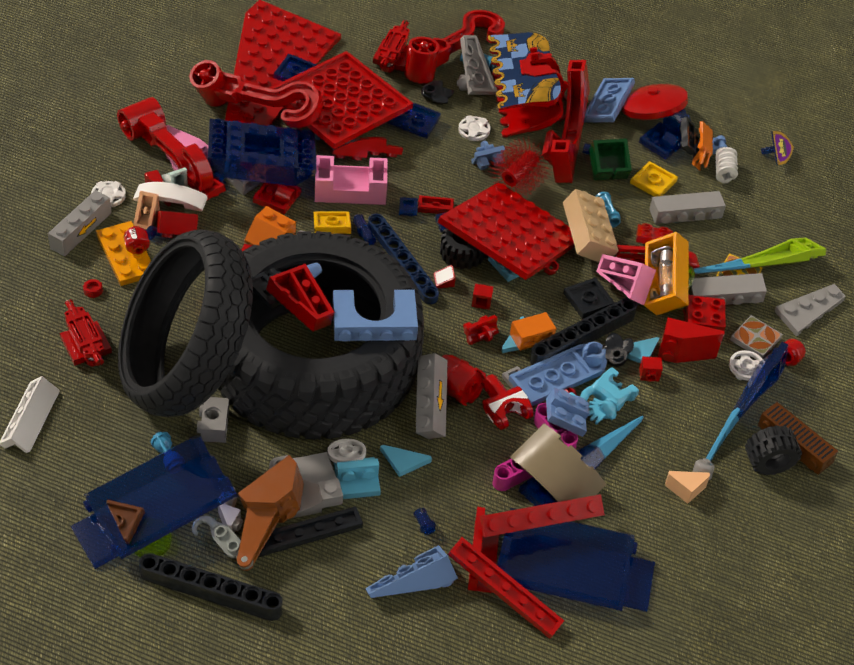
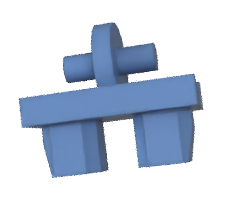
M482 141L481 147L476 148L477 152L474 153V158L471 159L472 164H477L480 170L489 168L490 164L488 161L492 160L494 166H496L495 163L497 161L494 158L502 159L497 154H501V150H505L504 146L494 147L493 144L489 145L487 141Z

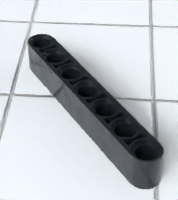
M624 298L534 344L531 351L530 364L534 365L577 345L593 342L632 322L635 318L637 302Z
M151 553L144 554L139 560L141 578L147 582L269 621L278 620L282 616L283 600L280 594Z

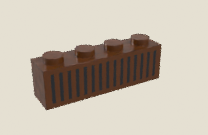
M776 402L762 413L758 423L761 429L774 426H787V428L792 429L802 452L800 461L807 465L810 470L819 475L834 462L838 450L781 404Z

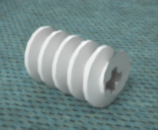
M721 147L715 152L716 179L720 183L725 184L738 176V158L735 149Z

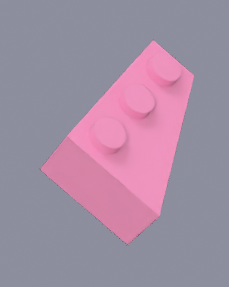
M602 254L596 272L615 285L629 299L644 305L656 270L643 263Z

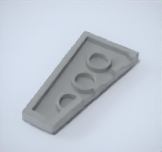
M463 35L460 41L468 95H495L498 90L494 85L493 77L477 36Z
M833 284L778 305L775 308V313L797 337L801 334L802 330L809 328L814 321L821 319L826 312H830L842 303L846 296Z

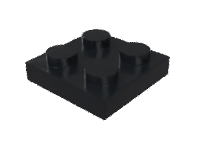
M596 277L566 287L563 291V294L582 319L615 303Z

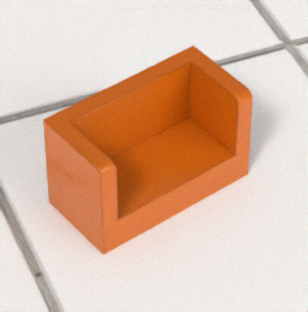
M547 312L513 321L510 330V336L519 350L531 348L534 344L556 333V327Z

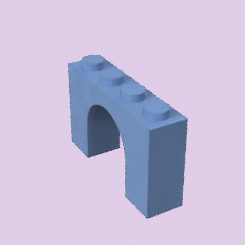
M333 290V310L335 312L333 316L334 341L417 340L418 322L415 290H394V313L387 319L380 321L367 320L356 312L354 290Z

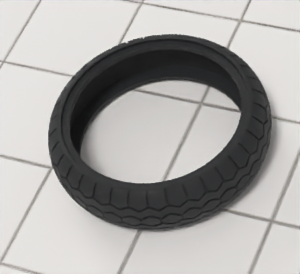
M193 230L172 239L152 259L131 297L119 341V375L124 391L130 400L140 409L150 414L162 417H175L200 407L221 386L242 347L252 308V275L243 251L235 242L223 234L209 230ZM205 270L204 297L196 327L181 358L165 376V349L174 316L191 284Z

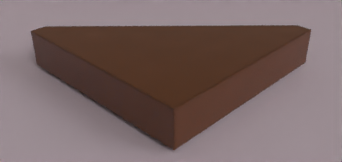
M107 500L106 503L125 543L130 544L145 513L144 508Z

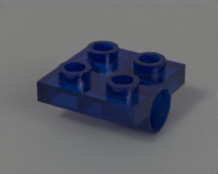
M660 122L641 136L639 143L666 160L681 148L682 135Z

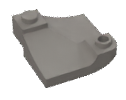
M328 452L293 458L298 465L304 482L301 507L293 518L322 513V508L343 503L340 482L334 473ZM288 455L273 458L269 463V469Z

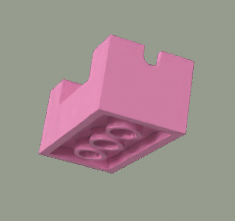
M316 155L315 202L386 205L387 158H370L369 167L334 165V156Z

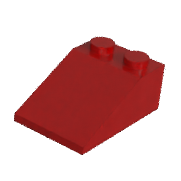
M668 317L658 357L673 363L715 359L725 331Z

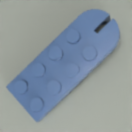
M598 342L580 344L509 375V381L514 387L519 386L527 395L531 405L534 406L545 401L553 387L562 389L574 388L601 376L607 364L605 357L606 349L602 350L603 345Z

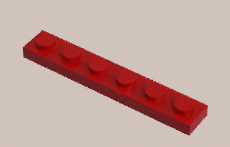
M599 494L480 516L483 537L603 516L605 514L602 497Z
M463 537L459 539L447 554L549 639L564 622L560 616Z

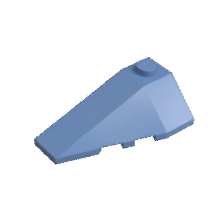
M438 545L415 557V563L412 565H402L399 567L396 575H386L365 589L370 598L448 587L458 577L448 555Z

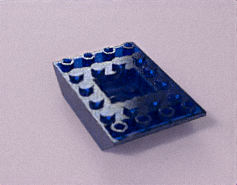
M210 119L208 162L223 178L297 186L316 174L315 133L307 129L298 130L290 127L281 128L273 125L265 126L256 123L249 124L239 121Z

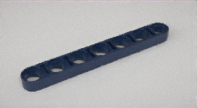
M380 214L370 215L368 227L388 255L397 260L406 271L409 268L416 270V272H407L411 276V280L414 281L420 298L426 304H435L439 296L437 287L386 219ZM373 221H379V222H381V223L376 225V224H373L372 222H373ZM386 232L390 235L382 236L381 233ZM396 244L399 247L391 248L389 245ZM405 256L407 259L400 260L398 257ZM422 280L425 284L419 285L416 282ZM433 293L435 296L428 297L425 294Z

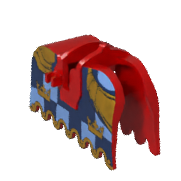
M530 32L489 35L488 42L496 44L491 46L489 51L491 54H497V56L491 58V63L497 65L492 71L495 80L494 85L498 90L495 94L497 102H499L497 109L500 114L507 115L500 119V124L509 126L502 130V137L537 131L557 122L564 112L562 99L569 85L567 81L563 80L559 65L550 53L547 39L540 34Z

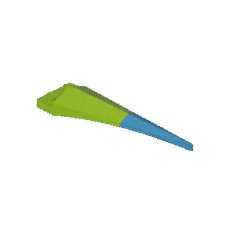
M806 237L794 238L740 259L690 269L689 275L809 261L810 258L826 255V248Z

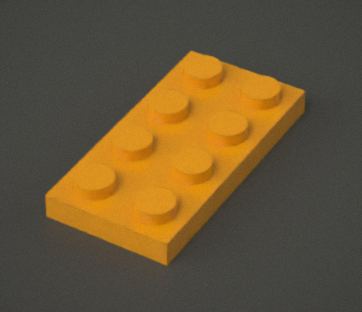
M132 221L96 230L97 238L120 286L139 281L151 262L147 251L137 255L128 252L125 247L124 233L134 226Z

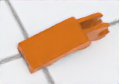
M703 121L700 122L699 128L700 142L697 146L699 151L692 161L693 166L699 171L702 164L704 168L708 166L709 159L713 154V130Z

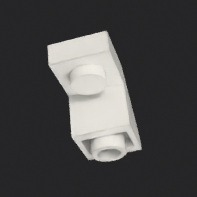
M227 485L218 499V513L222 523L235 533V531L240 530L243 520L241 519V510L235 508L237 502L235 488Z

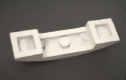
M148 182L138 186L133 200L138 201L140 191L159 194L160 201L184 204L185 209L202 212L208 197L206 194L186 186L167 182Z

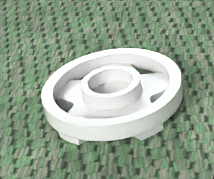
M470 115L466 116L459 123L458 130L460 135L467 140L481 141L489 136L490 124L485 118Z
M100 181L96 183L91 191L92 194L95 190H98V192L110 197L111 207L120 205L126 198L125 188L117 181Z
M746 350L734 353L729 362L731 372L739 380L757 381L763 376L766 368L764 360L758 354Z
M340 439L329 445L328 456L336 464L337 462L363 460L366 456V447L358 440Z

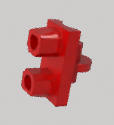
M485 315L480 317L478 322L473 324L470 322L465 323L463 329L467 343L472 345L481 340L486 342L492 341L493 336L499 333L497 316L487 317Z

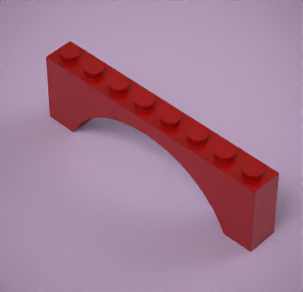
M569 60L567 70L569 87L567 88L564 130L561 140H553L551 147L555 183H572L590 93L586 60Z

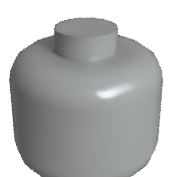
M465 74L460 75L459 80H457V86H459L461 91H468Z
M699 459L695 462L692 472L710 473V480L715 466L709 459Z

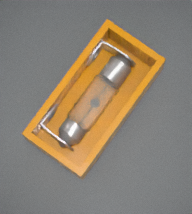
M674 232L646 242L645 265L655 269L656 273L644 306L656 315L687 306L689 241L679 233Z

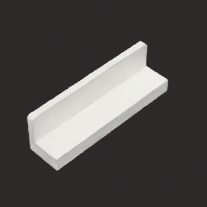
M43 376L29 383L0 440V446L4 449L16 445L25 453L31 451L60 392L57 387Z

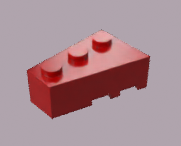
M306 264L269 277L266 290L310 330L316 331L331 325L335 312Z

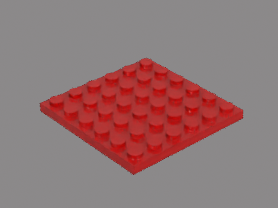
M347 51L269 88L279 89L296 81H306L313 84L322 97L323 108L316 121L307 127L333 149L413 108V102ZM298 99L283 107L285 109L297 110L303 107L306 100Z
M499 182L439 216L438 219L439 224L525 280L575 247L569 226Z

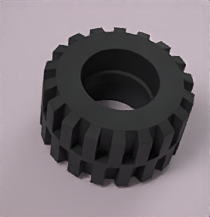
M447 228L443 230L440 255H442V259L446 261V264L453 265L454 268L471 269L472 266L477 267L478 263L481 264L483 262L485 253Z
M774 426L762 429L753 434L745 444L753 470L760 475L782 473L796 465L802 455L794 432L791 428H787V426Z

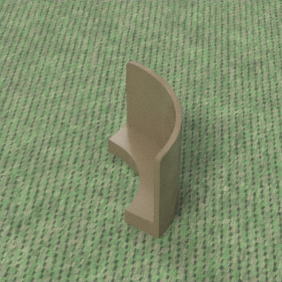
M543 424L511 455V459L535 478L557 502L597 495L607 485L592 466L589 467L580 459L582 455L572 445L568 447L564 444L561 435L546 424Z

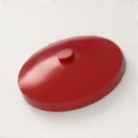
M647 85L632 90L621 110L626 116L634 119L650 120L664 118L684 109L688 104V94L684 88L677 85Z

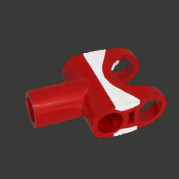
M493 374L488 375L486 381L482 380L481 385L484 386V390L490 397L483 400V409L499 429L508 428L507 413H517L525 419L533 417L532 405L527 395L519 386L506 390L497 376Z

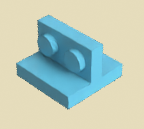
M370 457L363 460L337 462V464L334 462V471L340 482L343 499L379 496L381 494L378 478V458Z

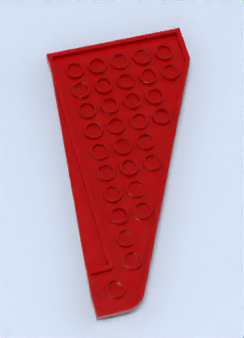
M258 0L245 13L234 75L240 76L245 83L271 88L318 65L323 57L341 40V34L265 1ZM246 100L238 104L228 102L222 132L223 144L231 150L249 156L265 137V133L283 111L284 107H270Z

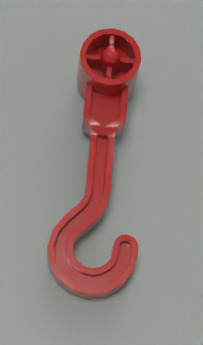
M473 10L464 15L460 30L443 39H431L428 37L412 38L408 44L404 71L406 78L420 84L432 82L435 79L436 68L448 62L450 54L461 49L460 38L463 35H474L475 27H485L488 29L487 41L489 35H503L505 28L503 18L491 11Z
M204 60L197 63L189 75L190 82L209 106L217 107L226 102L238 104L246 100L270 107H282L298 99H305V104L300 109H286L282 111L281 119L290 128L309 126L316 121L322 112L323 101L321 95L313 84L306 81H296L279 89H269L245 83L238 75L222 72L218 64L212 60Z
M149 97L117 111L118 123L127 139L132 141L142 137L151 146L157 145L176 163L178 169H187V180L190 188L202 192L212 187V169L205 154L195 143L185 147L167 131L164 112L154 97Z

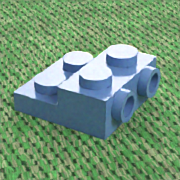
M553 387L546 398L547 421L583 437L587 432L586 418L590 414L589 402L580 396L569 394L562 388Z

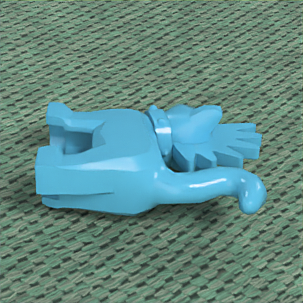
M613 367L604 372L591 386L581 392L580 397L586 401L591 395L595 397L593 401L589 402V416H591L590 421L596 420V425L603 419H615L617 416L616 412L620 411L625 402H632L638 396L639 389L633 384L620 390L622 383H616L613 380V376L617 377L619 372Z

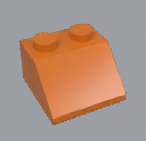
M266 206L255 216L244 242L253 246L259 245V242L269 238L277 239L279 235L288 233L296 235V221Z

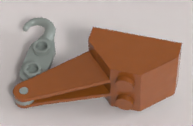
M288 455L238 493L246 511L241 540L227 525L217 522L211 516H201L193 522L192 532L194 536L198 535L197 527L200 524H208L214 541L230 558H237V563L241 570L248 571L252 569L277 523H283L287 519L293 518L300 510L304 482L297 463Z

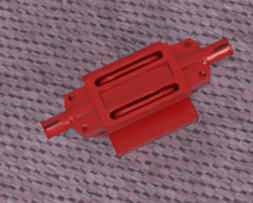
M403 20L400 26H394L393 29L389 30L373 57V64L379 65L384 72L390 73L394 69L403 72L405 70L408 45L406 44L410 29L407 28L409 24L407 20L406 22Z
M67 300L65 305L68 311L64 315L66 326L69 330L60 333V338L74 366L84 362L92 367L102 365L104 363L102 356L112 353V349L98 321L93 322L89 312H85L83 307H75L73 300Z

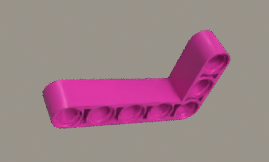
M546 403L539 404L534 417L535 426L539 429L543 424H546L561 435L564 444L568 447L572 445L576 449L578 442L577 434L548 422ZM509 459L495 468L492 484L496 490L506 491L532 476L512 459Z

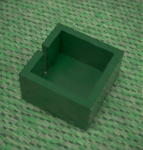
M627 139L593 140L589 148L593 180H609L611 176L612 180L627 179L632 171Z

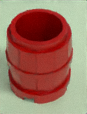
M443 355L442 357L447 360V395L455 398L456 401L464 406H467V402L473 403L484 388L481 383L483 379L486 381V373L477 367L474 368L467 361L454 355Z

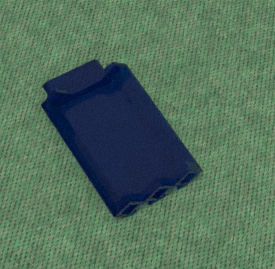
M195 435L84 494L86 500L83 501V504L88 513L93 512V514L74 523L70 527L94 569L118 556L123 559L238 495L229 478L223 475L215 457L209 454L201 436ZM107 500L144 508L145 513L130 544L125 543L106 503Z
M570 521L505 533L497 566L528 590L622 611L624 606L647 612L655 561L631 556L636 554L638 542H634V535Z

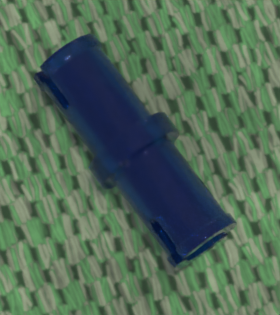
M360 214L355 215L353 222L357 227L359 236L368 242L369 245H374L376 238L371 232V226L366 223L362 214L361 216Z

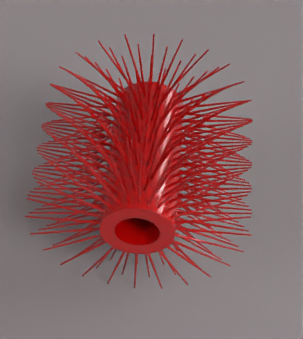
M521 141L519 146L510 142L509 145H513L515 148L505 146V149H509L511 152L501 150V154H497V156L499 155L502 159L494 158L497 162L498 159L500 161L498 167L502 166L501 169L494 168L496 171H501L494 174H501L502 177L492 178H502L501 182L504 181L502 184L506 183V186H511V190L515 186L514 191L516 190V192L519 189H523V187H525V191L528 188L530 189L528 191L531 192L532 188L530 185H533L534 189L536 188L534 181H537L538 185L540 184L538 177H541L543 181L544 176L539 173L540 170L542 172L541 165L539 164L544 162L539 161L542 159H539L541 156L533 152L534 146L531 151L528 148L526 149L527 145L523 149Z

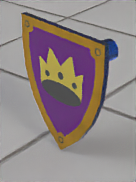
M772 131L773 146L762 148L761 153L763 155L775 153L776 165H783L790 159L794 146L785 134L779 131Z

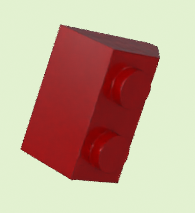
M157 210V233H162V237L173 238V234L181 235L197 230L198 214Z

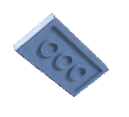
M604 78L586 109L584 122H614L635 84L634 78Z

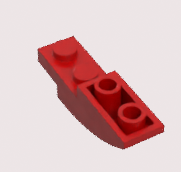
M362 137L353 139L336 149L331 148L330 152L336 158L352 156L353 160H362V158H367L368 151H370L371 155L387 153L386 156L397 157V155H402L403 148L396 145H387V139L384 137Z

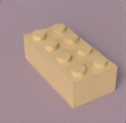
M575 189L564 200L563 206L577 255L600 262L602 254L614 257L619 250L604 200L585 191Z

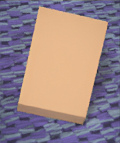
M140 191L134 226L152 230L157 220V210L160 211L159 194Z
M669 471L665 485L688 504L706 488L710 473Z

